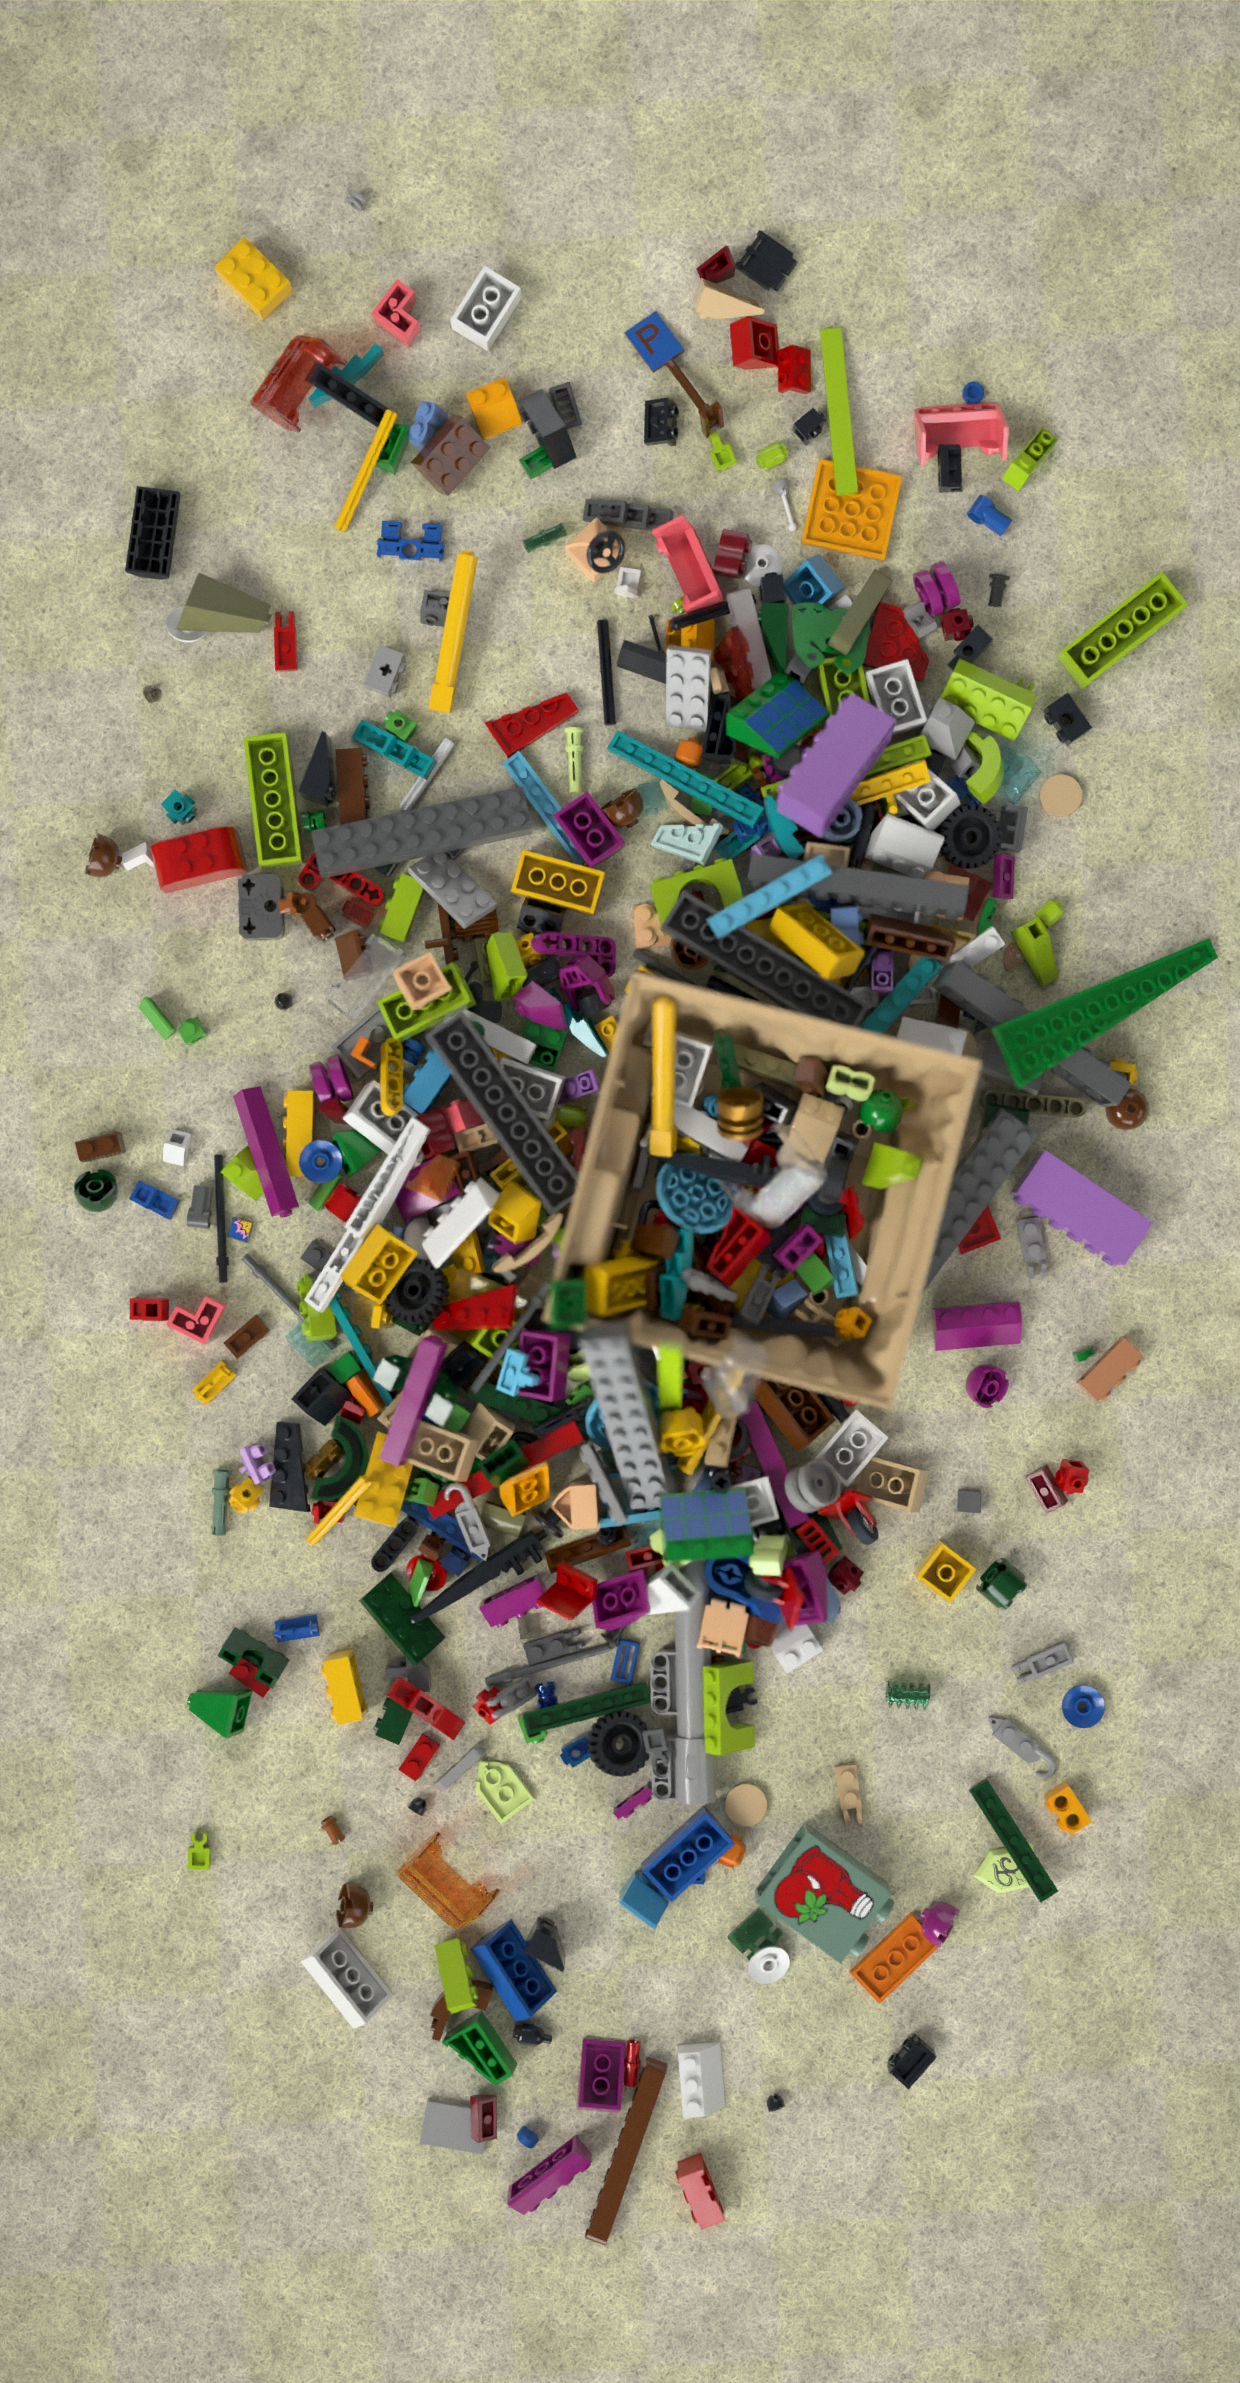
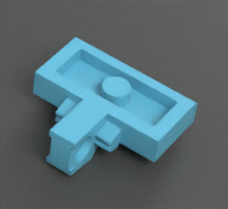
M512 1347L507 1348L496 1387L498 1390L514 1397L518 1395L520 1386L525 1387L526 1384L531 1387L538 1385L540 1376L529 1372L530 1368L526 1366L529 1355Z

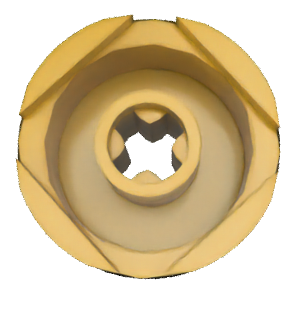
M688 1407L683 1410L666 1411L661 1414L659 1421L661 1448L665 1453L671 1451L674 1452V1456H688L698 1452L700 1446L703 1448V1421L694 1408Z

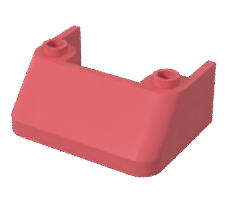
M975 403L920 407L914 410L916 453L921 466H925V459H931L938 453L940 444H958L960 448L979 446L985 454L994 455L999 452L1002 460H1007L1008 424L998 404Z
M683 515L652 530L653 535L658 539V542L655 544L659 553H664L668 558L683 591L684 600L681 603L686 613L726 602V598L692 524Z

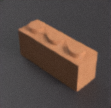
M1120 1337L1076 1383L1093 1400L1098 1402L1101 1399L1103 1401L1110 1395V1389L1115 1384L1117 1386L1121 1384L1126 1378L1125 1374L1130 1369L1134 1370L1141 1363L1140 1359L1143 1355L1126 1338Z

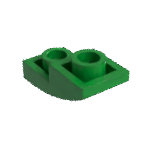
M988 898L982 907L978 919L976 937L994 925L986 920L987 918L991 920L997 909L994 907L997 901Z

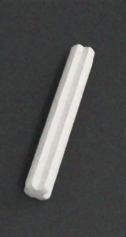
M445 738L432 756L437 761L434 769L427 780L420 776L400 804V808L403 811L412 810L453 749L454 743L451 740Z

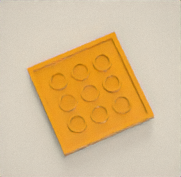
M819 459L801 544L884 562L902 476L856 466L858 493L836 496L833 461Z

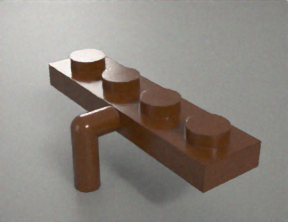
M438 903L442 938L426 940L424 943L425 949L443 947L447 966L451 963L455 964V961L459 960L458 949L453 948L452 941L456 939L455 927H450V918L453 917Z

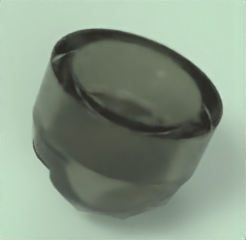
M149 685L143 688V695L150 704L160 699L162 693L157 685Z

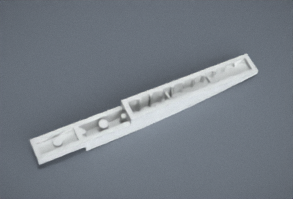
M413 1117L344 1226L348 1230L304 1299L318 1312L323 1313L343 1282L339 1276L376 1224L381 1226L423 1145L429 1128Z

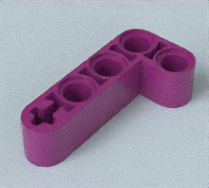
M545 932L535 935L531 940V947L536 953L574 957L590 955L600 966L604 967L608 977L613 976L615 973L616 944L609 937ZM562 940L566 943V949L562 947ZM543 942H551V945L546 946ZM582 942H584L586 946L585 951L581 947ZM601 944L605 946V952L601 950Z

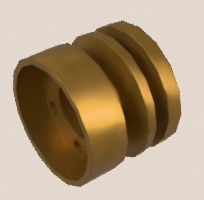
M731 1087L719 1092L717 1095V1111L719 1113L717 1116L718 1134L729 1140L737 1141L749 1140L761 1135L763 1131V1117L761 1114L763 1111L762 1093L749 1087Z

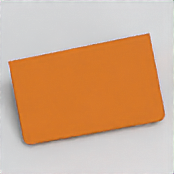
M361 1036L350 1055L377 1070L379 1066L365 1058L373 1043Z
M361 1371L345 1383L359 1405L366 1409L365 1413L369 1418L386 1407L376 1387L364 1371Z

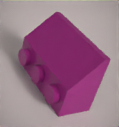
M588 791L553 814V818L590 868L606 861L622 850L625 845L624 840Z
M542 1330L520 1331L519 1351L529 1355L526 1366L530 1368L529 1372L540 1376L538 1385H533L532 1387L527 1384L525 1387L520 1386L518 1395L552 1402L565 1398L571 1334Z
M537 1574L482 1600L479 1609L491 1627L496 1625L499 1628L509 1623L508 1619L514 1616L517 1619L528 1614L527 1610L533 1607L536 1609L542 1608L541 1605L537 1604V1598L547 1589L540 1575Z

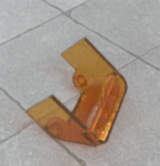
M437 1831L427 1838L397 1870V1875L450 1927L459 1930L481 1917L500 1890L496 1888L488 1893L486 1887L482 1884H467L440 1858L442 1854L441 1845L436 1840L441 1834Z

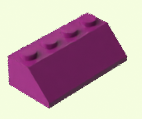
M1019 1301L931 1308L935 1351L1021 1344L1022 1315Z
M577 2135L573 2136L509 2186L507 2205L522 2215H525L528 2211H535L541 2201L545 2198L550 2199L553 2197L557 2189L562 2185H568L577 2173L585 2172L591 2166L592 2154Z

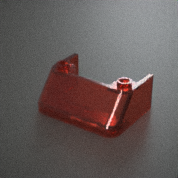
M297 335L289 342L252 397L250 404L284 429L299 433L301 428L297 426L299 412L296 409L312 387L311 384L305 381V378L313 364L317 361L332 370L335 364L345 365L347 361L323 339Z

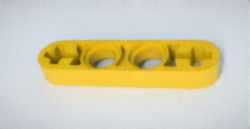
M393 1037L388 1038L381 1045L380 1105L382 1111L388 1116L396 1115L403 1107V1047L401 1042L394 1040ZM388 1063H392L396 1071L390 1070ZM388 1081L395 1085L396 1090L389 1088Z

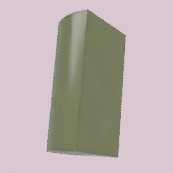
M486 1500L481 1513L485 1527L519 1538L526 1513L522 1512L512 1517L505 1506Z

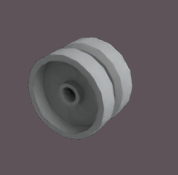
M813 1459L790 1470L785 1480L786 1494L790 1502L796 1509L805 1513H811L836 1502L840 1496L841 1485L838 1474L832 1465L823 1459Z

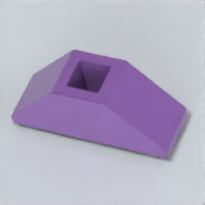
M878 947L872 956L874 959L869 965V986L871 992H893L894 950Z
M595 1069L567 1078L558 1105L601 1091Z

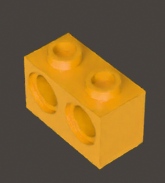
M1066 1781L1044 1794L1047 1799L1044 1804L1051 1814L1055 1812L1059 1819L1056 1820V1823L1062 1832L1067 1830L1071 1836L1092 1822ZM1064 1796L1065 1801L1062 1804H1055L1057 1797ZM1076 1814L1077 1817L1074 1822H1067L1069 1815Z

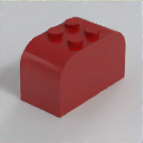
M234 827L208 829L160 841L150 846L159 887L165 893L248 874L239 832Z

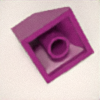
M532 981L514 996L515 1009L522 1017L526 1016L533 1022L554 1029L568 1030L561 1002Z

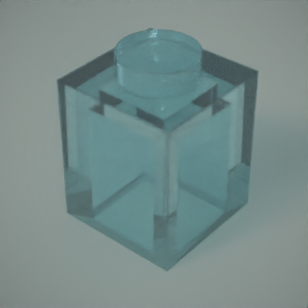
M660 783L638 784V792L643 802L642 813L646 812V816L659 814L658 811L662 810Z

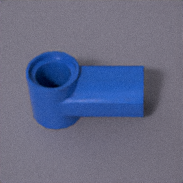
M979 495L967 512L970 520L976 524H984L1000 537L1012 522V519L996 509L992 500L984 495Z

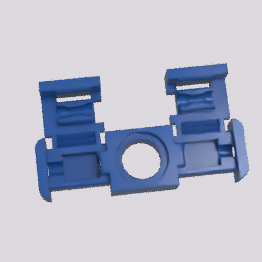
M382 521L381 537L383 541L381 538L377 540V556L381 558V555L399 556L400 560L421 561V558L439 559V562L443 561L444 544L440 542L439 545V541H441V524L422 523V530H425L422 544L421 540L401 539V536L398 535V528H401L402 522ZM406 545H415V555L407 556L405 554Z
M745 783L735 792L752 802H756L765 809L764 803L757 791L752 792L748 783ZM765 811L754 829L742 822L739 823V821L733 823V829L741 843H744L745 838L755 834L756 831L758 836L771 832Z

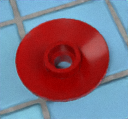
M424 1555L412 1557L406 1567L410 1580L418 1559H423L434 1565L425 1590L437 1591L445 1585L447 1572L438 1560L434 1561Z

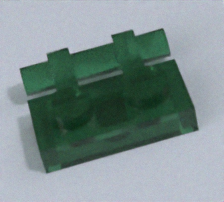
M757 1907L727 1937L742 1954L748 1948L752 1951L747 1956V1959L750 1961L752 1956L760 1949L777 1944L783 1932L778 1927L773 1932H770L769 1929L774 1925L772 1920ZM763 1935L766 1939L757 1946L755 1942Z

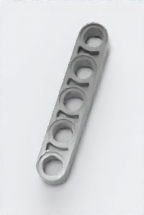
M747 587L727 593V602L749 691L752 694L771 679L772 676L752 593Z

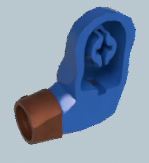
M750 1556L707 1559L704 1565L706 1583L718 1594L728 1596L737 1604L746 1605V1612L749 1616L744 1640L757 1645L772 1647L783 1614L778 1603L757 1599L747 1592L745 1578L749 1570L752 1569L750 1567ZM757 1581V1583H759L762 1586H772L770 1583L766 1581Z

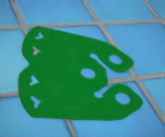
M807 602L791 606L794 647L796 653L808 667L815 668L824 662V656L810 644L811 641L815 642V645L823 652L839 653L838 650L828 646L825 641L828 638H832L843 620L840 614L845 616L849 609L838 608L830 611L821 604ZM803 608H806V610L804 611V613H802L801 611L798 610V609H801V610H802ZM870 620L866 623L848 654H841L834 660L835 665L845 674L853 673L864 662ZM809 653H814L817 658L816 660L811 661L808 659L807 655ZM844 659L850 660L851 666L845 667L842 661Z

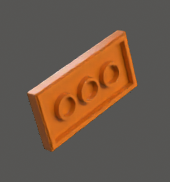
M911 1912L850 1970V1974L879 2004L938 1948L925 1938L921 1929L922 1923Z

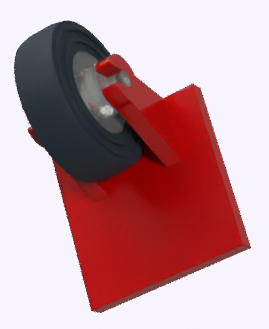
M820 1177L816 1179L808 1190V1202L811 1208L822 1215H833L842 1211L846 1215L845 1222L849 1239H854L864 1227L863 1225H865L864 1215L860 1213L858 1206L860 1204L858 1192H855L854 1186H849L848 1189H845V1186H843L839 1202L825 1199L822 1196L826 1178Z
M848 1489L840 1494L841 1496L838 1497L836 1502L817 1510L820 1515L836 1520L842 1519L852 1536H856L865 1545L872 1544L879 1537L876 1527L877 1521L867 1506V1503L873 1500L871 1495Z
M787 1567L785 1574L781 1573V1575L754 1574L753 1568L749 1570L745 1578L747 1592L757 1599L778 1603L788 1629L793 1630L795 1621L799 1618V1608L803 1604L804 1594L803 1591H800L797 1577L794 1576L791 1567Z

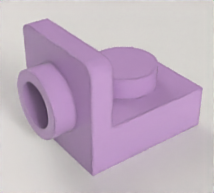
M773 835L755 844L747 852L750 860L752 854L779 857L783 854Z

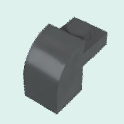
M406 1658V1664H403L402 1660H395L386 1666V1677L407 1676L408 1683L422 1692H430L431 1675L429 1667L424 1660L413 1666Z

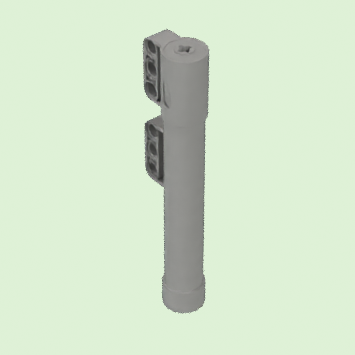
M707 1559L692 1560L678 1570L701 1593V1596L689 1610L675 1612V1648L659 1649L652 1655L650 1660L651 1707L657 1714L676 1715L677 1733L666 1734L669 1749L665 1750L664 1753L669 1758L668 1771L661 1770L659 1763H663L661 1758H657L658 1766L656 1768L652 1767V1792L654 1797L661 1801H677L683 1804H707L716 1800L715 1755L705 1753L703 1666L711 1665V1649L702 1647V1649L697 1648L706 1605H711L710 1586L706 1583L704 1577V1565ZM703 1640L704 1643L711 1644V1642ZM658 1655H663L666 1658V1664H661L658 1661ZM659 1676L666 1679V1686L658 1682ZM658 1699H665L667 1702V1707H662L659 1704ZM660 1784L667 1786V1793L661 1791Z

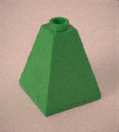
M357 1130L335 1133L329 1140L341 1153L342 1167L348 1178L352 1177L382 1151V1149Z
M249 1689L197 1691L189 1695L187 1705H189V1711L222 1737L228 1739L243 1732L253 1691Z

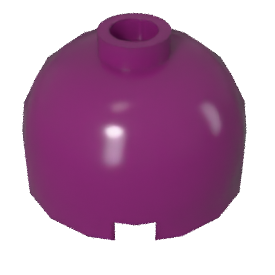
M992 1364L976 1366L970 1371L965 1383L969 1398L983 1408L993 1407L991 1404L995 1401L1000 1402L1007 1392L1009 1380L1005 1376L1007 1373Z
M944 1902L935 1903L930 1909L926 1907L920 1916V1919L923 1920L921 1929L925 1938L940 1948L941 1942H945L954 1926V1921H952L954 1916L958 1917L960 1910Z

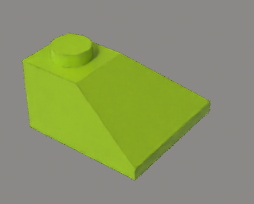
M247 1145L226 1165L221 1173L240 1190L257 1201L264 1192L249 1145Z

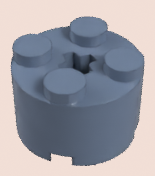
M848 799L821 837L826 843H841L858 832L862 812L859 805L853 799Z

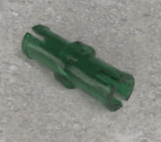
M559 523L547 530H540L538 534L524 539L522 542L527 553H530L544 545L545 547L549 546L550 542L565 537L567 534L562 523Z

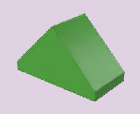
M426 1478L409 1479L403 1500L434 1506L439 1485Z

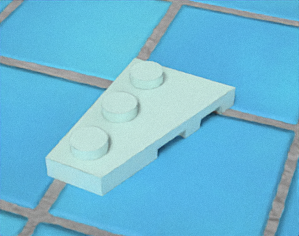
M720 823L713 824V826L696 824L695 826L686 827L684 825H661L651 845L656 849L705 865L724 827Z

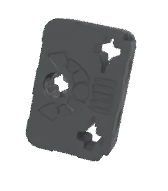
M276 874L242 875V879H238L239 934L248 941L280 940L285 933L284 914L280 913L278 900L284 899L283 880ZM251 881V883H253L255 887H252L251 891L249 892V890L245 887L248 886L249 882ZM271 902L277 906V908L273 909V912L267 909ZM251 922L256 927V930H252V934L246 930L250 928Z

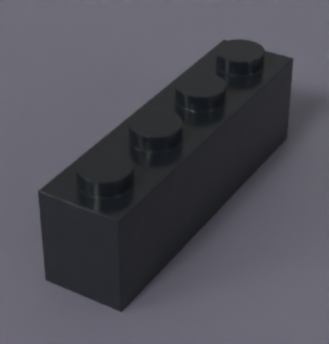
M315 361L305 378L306 382L376 428L379 427L387 409L390 410L317 361Z

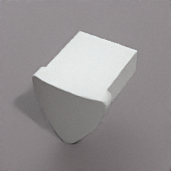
M620 567L614 594L639 598L638 587L641 570Z
M146 842L122 853L123 865L127 871L144 862H147L151 867H155L151 850Z

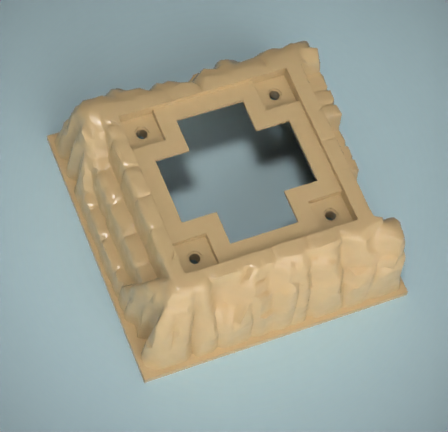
M633 972L553 1281H584L586 1266L617 1259L613 1249L621 1250L623 1244L619 1242L620 1239L632 1241L641 1206L648 1200H657V1179L654 1178L657 1159L652 1157L650 1159L644 1188L640 1189L633 1186L642 1150L640 1141L644 1139L647 1124H651L653 1117L651 1112L653 1095H651L653 1088V1001L661 995L670 996L671 999L675 1000L676 1031L714 1043L713 1032L722 1029L732 1035L734 1043L799 1065L797 1063L800 1061L799 1057H811L820 1059L828 1073H830L833 1066H843L854 1073H867L875 1078L872 1091L887 1090L897 1095L899 1099L907 1096L910 1102L918 1104L917 1108H910L903 1112L901 1122L895 1130L889 1132L873 1130L874 1126L868 1123L865 1135L860 1136L856 1133L855 1128L857 1124H863L859 1117V1110L863 1101L854 1100L852 1111L842 1115L835 1134L836 1136L839 1131H842L860 1139L849 1166L845 1189H848L849 1186H854L855 1192H858L860 1198L859 1210L865 1218L864 1227L854 1239H849L847 1231L849 1243L867 1265L863 1286L857 1281L859 1295L838 1300L833 1283V1286L822 1291L824 1294L823 1300L815 1302L812 1297L813 1292L796 1270L792 1271L795 1279L809 1295L786 1320L803 1321L795 1313L798 1308L811 1317L814 1312L804 1303L809 1299L835 1318L841 1309L858 1307L872 1321L864 1338L845 1339L838 1347L819 1336L730 1326L728 1337L725 1340L697 1336L680 1329L678 1323L673 1319L661 1317V1307L654 1311L646 1310V1304L604 1316L586 1311V1325L628 1321L635 1344L658 1350L660 1342L681 1344L682 1356L892 1410L981 1061ZM714 1044L700 1083V1090L697 1092L692 1106L697 1111H703L702 1102L707 1095H718L719 1092L724 1090L721 1082L723 1079L722 1072L718 1066V1061H716L718 1053ZM739 1069L742 1087L752 1088L754 1085L764 1082L784 1094V1084ZM710 1115L711 1119L718 1122L716 1117ZM874 1143L924 1157L917 1179L883 1189L862 1184ZM651 1208L648 1211L646 1222H652L655 1219L653 1215L659 1212L660 1209ZM695 1233V1237H697V1241H699L700 1233ZM824 1253L823 1260L821 1261L831 1273L828 1253ZM656 1257L655 1259L660 1260V1263L665 1264L666 1270V1258ZM712 1272L706 1274L715 1279H718V1277ZM551 1292L543 1319L550 1322ZM735 1306L733 1313L738 1314L739 1310ZM765 1310L762 1317L773 1318L769 1314V1312ZM577 1326L573 1328L583 1330L584 1326Z

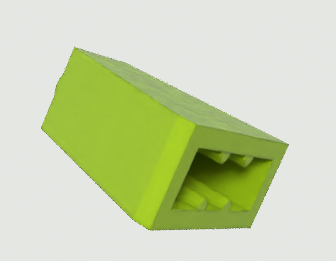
M496 932L491 935L486 945L495 1001L514 999L528 974L512 932Z
M874 1143L862 1184L883 1189L917 1179L924 1157Z

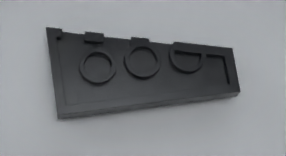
M280 1421L276 1424L273 1465L276 1472L272 1474L269 1507L311 1512L310 1504L307 1501L308 1485H305L304 1472H306L305 1463L302 1462L301 1452H303L300 1424Z

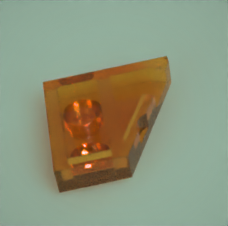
M438 1154L405 1187L444 1203L460 1162Z

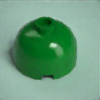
M887 1090L872 1091L867 1101L862 1102L859 1110V1117L863 1124L867 1126L869 1123L874 1126L873 1130L880 1132L895 1130L903 1116L901 1100L897 1095Z

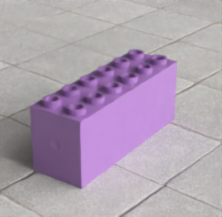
M852 693L847 700L844 698L841 701L837 714L830 716L824 732L820 731L817 734L813 747L806 749L800 765L795 764L790 772L791 777L789 780H784L778 789L780 794L776 800L778 802L777 811L820 838L891 741L896 719Z
M1046 1150L1037 1152L1010 1193L1014 1196L1012 1200L1021 1206L1028 1205L1032 1208L1030 1211L1032 1214L1039 1218H1047L1050 1220L1048 1222L1050 1226L1056 1230H1065L1067 1232L1066 1236L1074 1242H1083L1085 1244L1083 1248L1092 1254L1102 1255L1101 1260L1110 1266H1125L1153 1224L1152 1221Z

